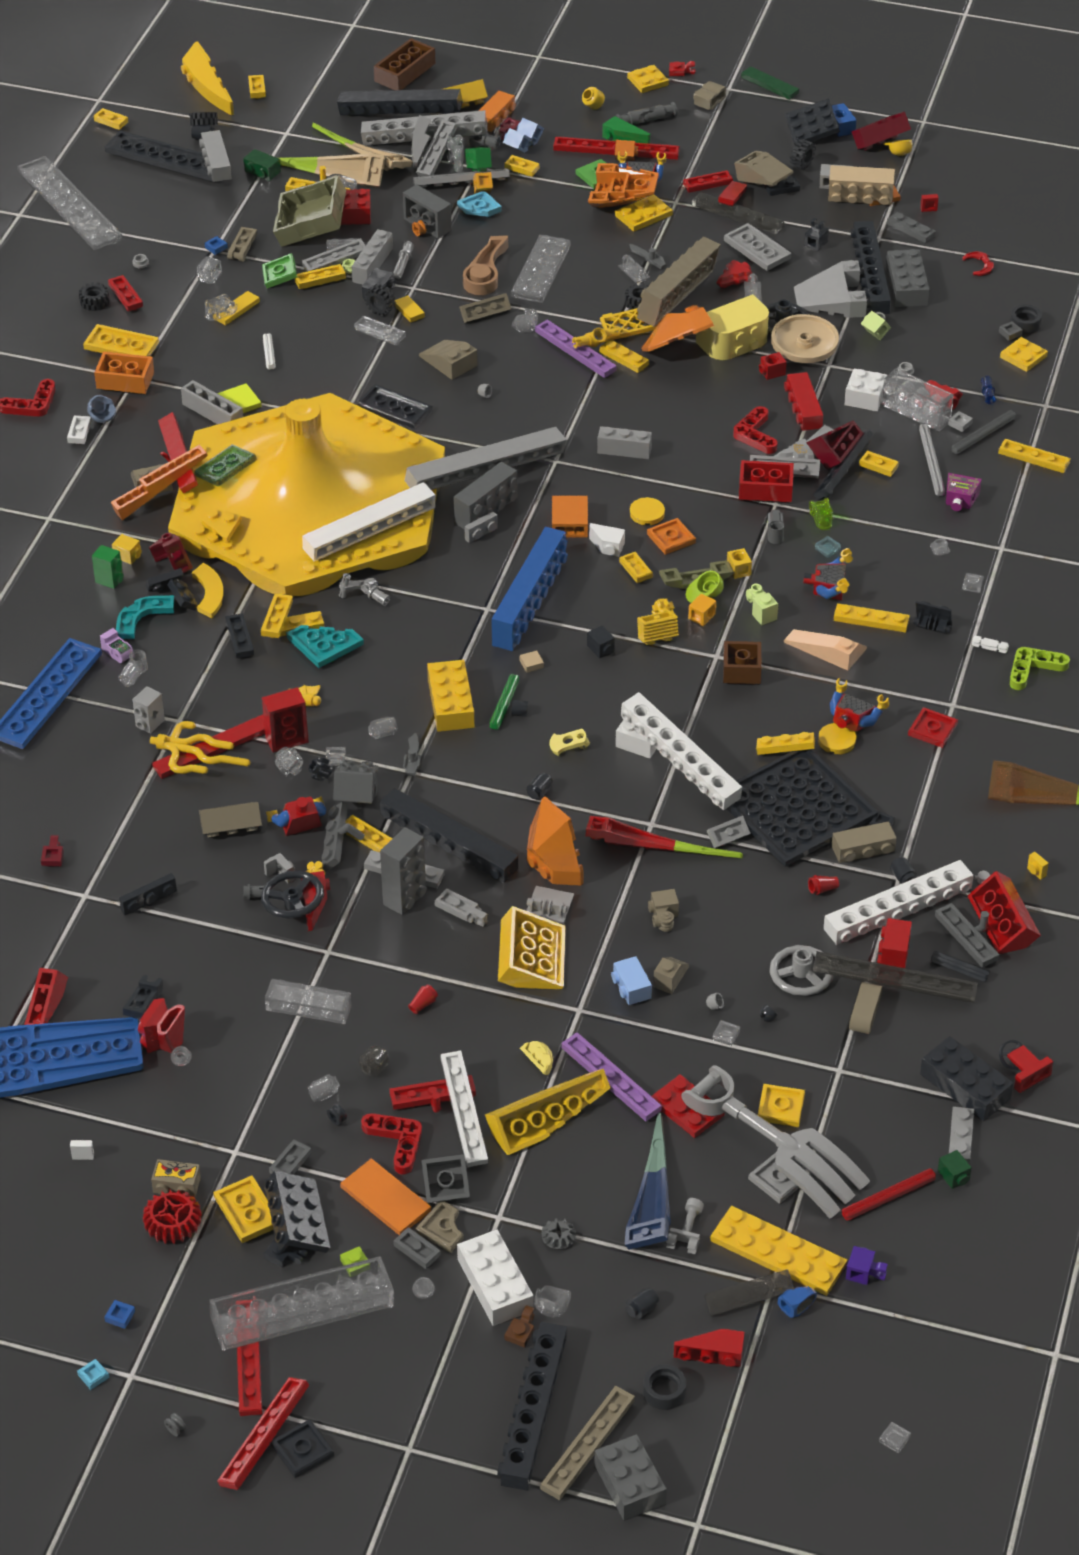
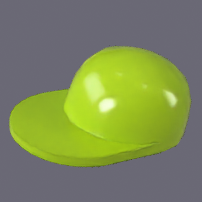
M716 571L704 572L688 586L686 590L687 600L692 603L700 594L710 598L718 596L724 588L722 577Z

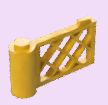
M637 308L615 314L609 313L600 317V322L605 330L618 327L616 326L618 323L624 325L622 328L618 327L619 331L617 332L621 333L620 338L654 331L658 324L655 327L651 325L643 326L645 322L637 319ZM629 317L630 319L627 321L622 318ZM633 320H639L640 322L638 324L633 323ZM613 321L612 325L605 322ZM628 326L634 328L632 330H627Z

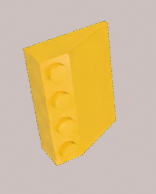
M512 906L501 919L498 981L516 988L562 989L564 985L565 925Z

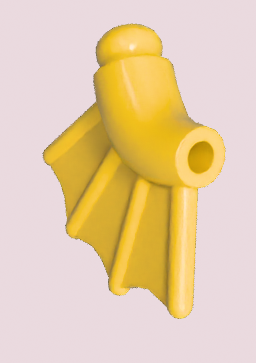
M304 685L299 688L306 706L320 705L321 698L317 696L320 685Z

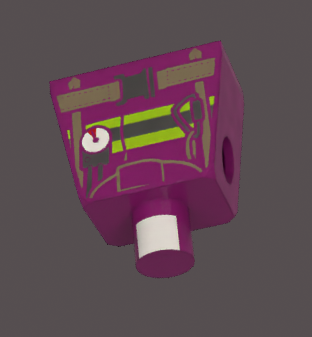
M948 473L946 504L950 505L954 511H960L961 508L970 509L980 494L982 479Z

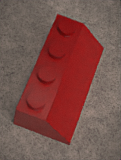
M995 871L967 895L979 919L982 911L989 913L986 932L998 954L1025 949L1041 936L1013 882L1009 877Z

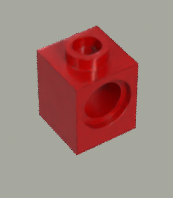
M780 352L762 356L759 371L767 380L786 375V360Z

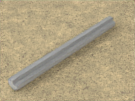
M921 424L919 431L935 494L938 497L944 496L945 487L929 425Z

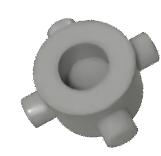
M983 870L978 875H975V879L981 884L990 874Z

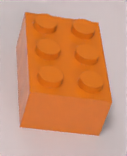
M103 351L94 372L96 389L146 394L154 375L153 357Z

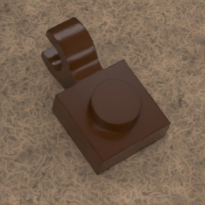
M526 1305L521 1319L513 1318L504 1335L506 1341L525 1348L534 1332V1325L531 1323L535 1317V1314H533L535 1308Z

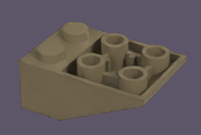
M754 151L734 163L738 181L775 186L779 181L787 179L789 175L794 173L792 169L772 155L762 151Z

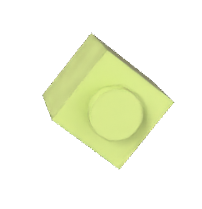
M873 311L866 315L861 322L866 331L879 340L891 328L883 318Z

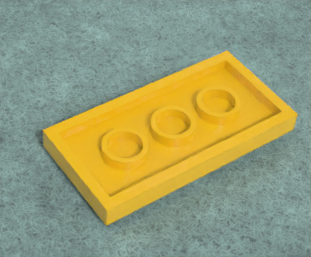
M97 324L83 346L85 350L99 353L104 351L150 356L158 345L159 338Z

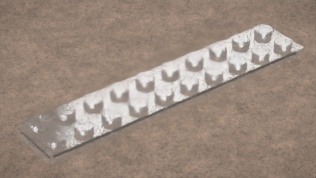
M46 156L18 166V172L93 250L122 240V234Z

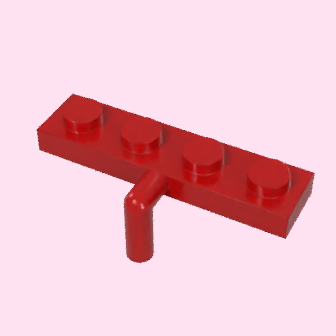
M468 1075L472 1097L476 1096V1089L473 1077ZM446 1079L389 1089L393 1110L431 1104L432 1110L438 1113L441 1110V1102L450 1101Z

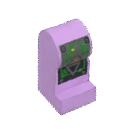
M114 628L100 635L101 649L114 660L123 663L134 656L130 644L123 641Z

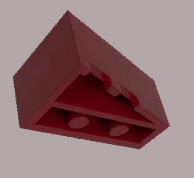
M904 111L851 132L857 149L864 148V150L872 148L875 143L879 145L885 143V139L897 138L898 134L911 130Z
M853 420L806 443L823 466L829 469L844 460L864 433Z

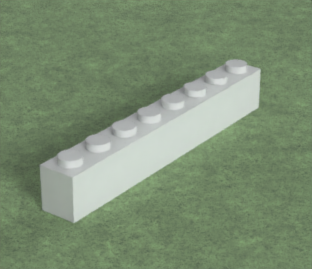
M424 482L303 535V550L313 561H317L435 508V494Z

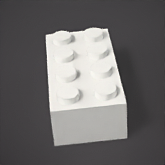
M498 1229L457 1244L458 1261L493 1326L522 1316L526 1305L534 1308L533 1294Z

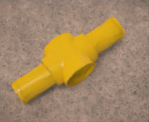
M618 327L609 330L596 328L584 336L572 338V344H574V348L585 345L596 348L601 343H605L610 339L620 338L621 333L617 332L619 331Z

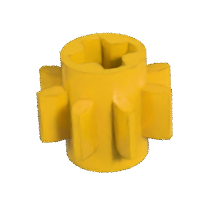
M667 598L658 599L652 605V614L672 611L674 613L673 609L675 607L672 602H668Z

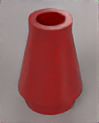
M814 875L808 880L809 891L816 895L839 887V880L836 876Z
M428 984L425 987L422 986L408 1005L409 1009L414 1014H417L422 1009L436 1002L438 997L436 990Z

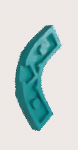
M174 595L143 597L135 600L134 604L128 608L125 606L117 618L116 631L121 639H135L136 625L142 617L155 613H174Z

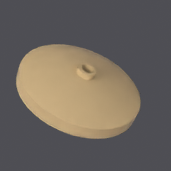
M807 314L792 315L780 320L774 326L771 336V343L776 352H780L788 360L799 363H815L829 358L837 350L839 334L833 324L821 317Z

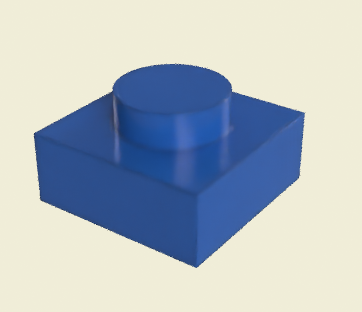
M218 236L204 243L205 248L215 255L228 248L227 242Z
M114 1300L104 1317L105 1322L125 1329L135 1313V1307Z

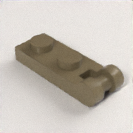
M241 227L228 251L227 258L230 260L238 259L244 262L246 254L257 236V229Z

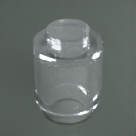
M389 716L370 722V726H368L370 736H374L375 739L392 735L398 730L395 718H389Z
M327 1074L311 1082L307 1090L314 1102L317 1100L322 1101L338 1093L337 1088L340 1085L335 1076L331 1077L330 1074Z

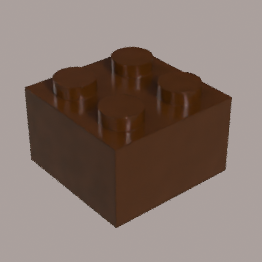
M724 641L723 683L761 684V642Z

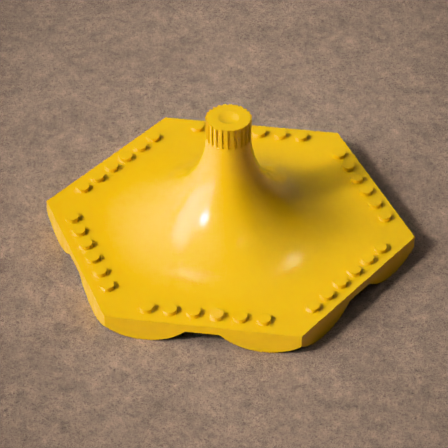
M332 393L310 399L294 400L285 406L194 432L190 450L200 445L207 452L208 456L193 467L198 486L186 493H182L179 488L168 526L169 533L178 536L184 549L203 558L217 557L237 567L249 581L269 593L303 596L324 590L337 582L345 573L348 574L368 567L377 570L399 568L414 562L428 551L433 527L434 508L317 561H313L303 550L302 536L409 489L410 487L404 481L407 467L445 457L444 446ZM440 487L431 490L435 494V502ZM208 508L241 515L242 521L228 543H225L220 535L216 536L210 529L202 525L201 519Z

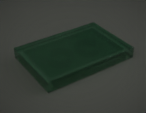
M232 444L197 468L194 473L195 476L219 487L256 461L257 458L255 454Z

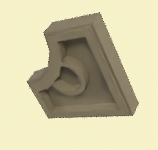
M440 1201L416 1227V1233L452 1253L457 1244L464 1239V1234L457 1229L455 1224L459 1215V1209L445 1201Z

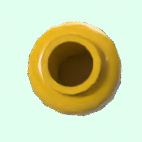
M589 87L583 92L582 101L589 108L596 110L603 105L605 96L596 87Z

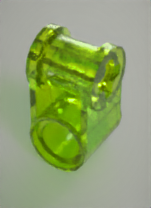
M828 498L817 502L809 501V511L817 528L821 530L830 529L832 527L833 510Z

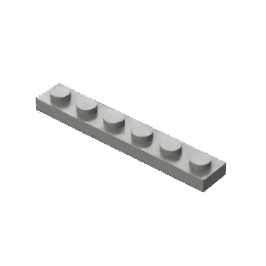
M506 168L413 177L415 185L417 184L424 188L427 187V184L443 186V183L449 182V185L459 184V181L473 183L475 173L491 172L492 178H496V180H505L506 177H510V174Z

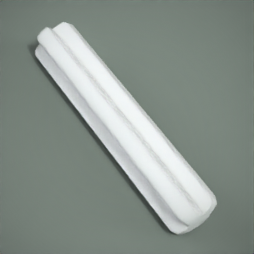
M270 333L264 334L263 343L266 367L268 370L275 369L272 335Z

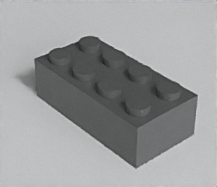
M920 249L887 251L886 270L895 307L928 306L929 286Z
M500 462L455 495L454 524L465 529V526L491 512L497 513L514 501L518 496L517 470Z
M406 827L380 850L383 905L401 915L411 909L414 903L425 895L427 890L424 837Z

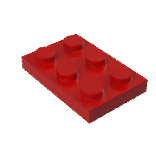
M680 1074L651 1097L662 1105L661 1111L693 1138H696L725 1116V1112L720 1115L708 1116L702 1115L688 1107L681 1095L685 1090H691L695 1086ZM704 1095L702 1097L704 1099L712 1100L707 1095Z

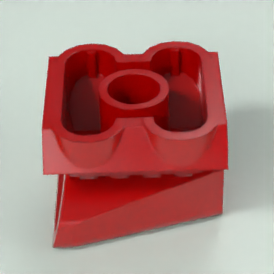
M164 998L153 1000L138 1025V1033L142 1034L140 1043L147 1054L159 1049L175 1053L183 1043L185 1007L183 1005H176L168 1010Z

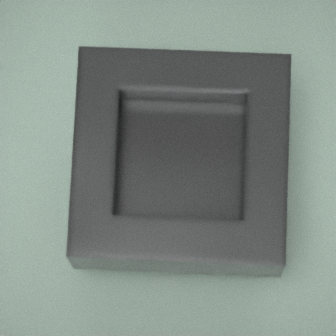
M1013 321L999 326V333L1008 341L1021 336L1023 332Z

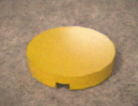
M640 498L635 500L630 506L631 519L640 525H645V523L655 525L661 522L665 515L664 505L654 498Z
M832 723L822 727L819 731L818 743L826 752L830 753L831 751L834 754H845L854 748L856 734L853 730L839 728L837 724Z

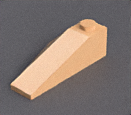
M795 629L784 640V643L847 671L867 649L866 646L844 637Z

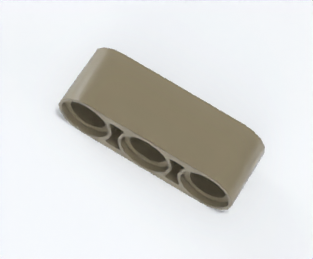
M866 982L861 983L851 1015L849 1030L870 1034L880 1002L882 986Z

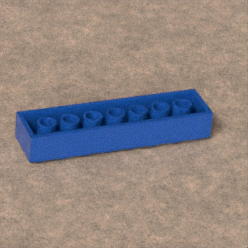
M545 527L492 617V646L513 651L516 644L519 645L522 634L527 631L528 623L534 619L536 609L540 608L542 599L546 598L548 588L553 585L555 576L559 575L562 564L566 563L568 540H566L565 531Z

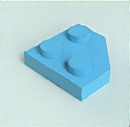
M485 191L457 201V206L465 214L489 217L502 211L501 205Z

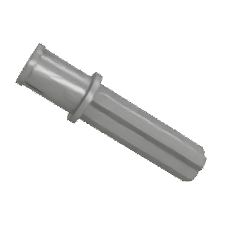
M410 241L405 242L403 249L399 252V260L393 272L394 278L400 279L402 277L406 264L412 257L411 253L414 244Z

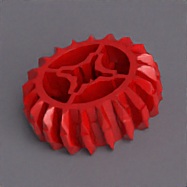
M170 1189L169 1193L165 1194L161 1191V1196L154 1195L153 1200H148L147 1206L144 1207L143 1223L150 1237H155L157 1242L163 1239L165 1244L168 1241H172L175 1244L176 1240L183 1242L184 1237L191 1238L192 1233H197V1227L201 1224L202 1212L194 1196H189L188 1192L182 1194L180 1190L173 1193Z

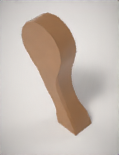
M490 236L488 244L463 271V287L467 292L474 295H487L498 288V271L494 262L499 255L504 254L508 249V236Z

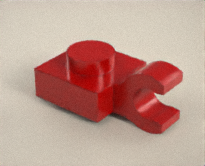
M689 61L686 65L685 62H670L669 76H685V73L695 74V68H690L695 67V61Z

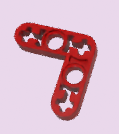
M52 379L42 380L39 383L33 400L1 398L0 412L36 417L46 415L56 391L55 382Z
M759 406L754 408L734 426L733 437L736 440L766 454H773L777 451V440L757 430L768 420V409L766 407Z
M366 1114L363 1116L361 1125L362 1131L365 1134L399 1139L394 1156V1170L401 1175L410 1173L414 1166L422 1136L421 1123L414 1119L380 1114ZM390 1124L397 1126L395 1130H388L386 1127ZM405 1144H411L414 1146L410 1150H405L402 1148V1146ZM403 1157H405L406 1163L404 1165H401L403 1162Z

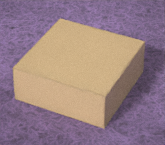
M537 651L520 655V662L526 673L544 668V662Z

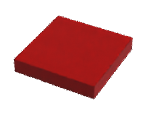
M923 707L910 727L908 736L943 748L958 725V719Z

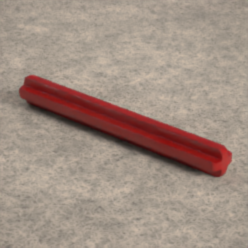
M929 1168L843 1208L842 1216L846 1221L851 1220L934 1181L936 1174L933 1169Z

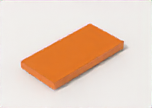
M372 1158L340 1183V1187L398 1235L408 1227L414 1226L431 1212V1206Z

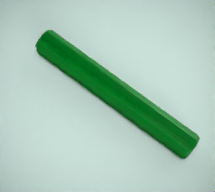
M511 674L490 720L491 729L498 730L519 683L518 675Z

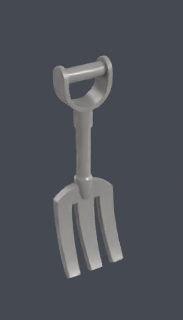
M716 1065L709 1068V1074L694 1088L685 1090L681 1095L684 1103L694 1111L708 1116L727 1112L773 1141L778 1147L775 1168L799 1186L823 1210L829 1219L834 1217L840 1211V1208L826 1191L796 1162L821 1180L844 1204L848 1203L855 1194L842 1178L811 1148L836 1166L859 1190L870 1182L867 1176L846 1154L815 1129H803L789 1135L786 1132H781L750 1111L745 1104L734 1097L732 1077ZM717 1084L727 1090V1094L720 1099L708 1100L702 1098Z

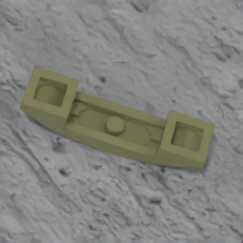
M725 560L710 563V568L679 573L677 568L659 570V574L665 585L687 589L696 578L706 571H716L724 580L733 575V570L728 561Z

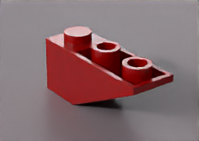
M719 1329L674 1342L673 1358L702 1361L707 1364H723L728 1367H740L745 1332Z

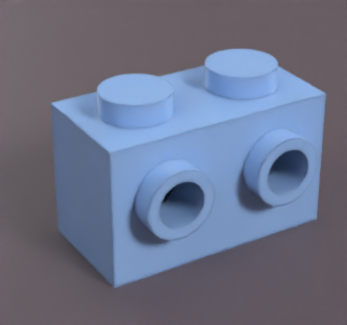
M636 956L613 963L612 980L614 984H618L620 995L626 999L628 1005L651 999L652 984Z

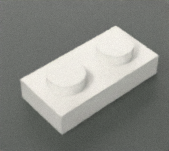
M90 416L73 417L67 436L68 443L85 444L91 425Z

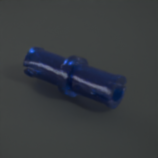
M985 376L986 380L984 381V377H982L981 391L985 397V402L992 404V399L993 403H995V387L992 384V379L990 376Z

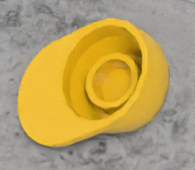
M911 139L883 143V145H889L891 153L897 156L906 155L913 148Z

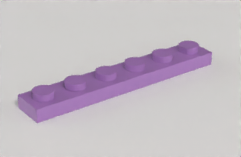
M548 319L535 326L536 333L603 378L617 371V365L587 345L574 348V344H572V338L574 337Z
M575 1033L562 1042V1049L588 1072L591 1073L604 1069L610 1085L609 1090L644 1121H648L661 1111L662 1105L579 1033Z

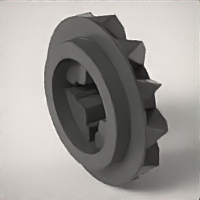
M556 1218L552 1222L548 1221L542 1227V1240L551 1248L564 1249L575 1241L576 1229L573 1223H568L566 1219L561 1221ZM557 1229L562 1232L561 1238L556 1233Z

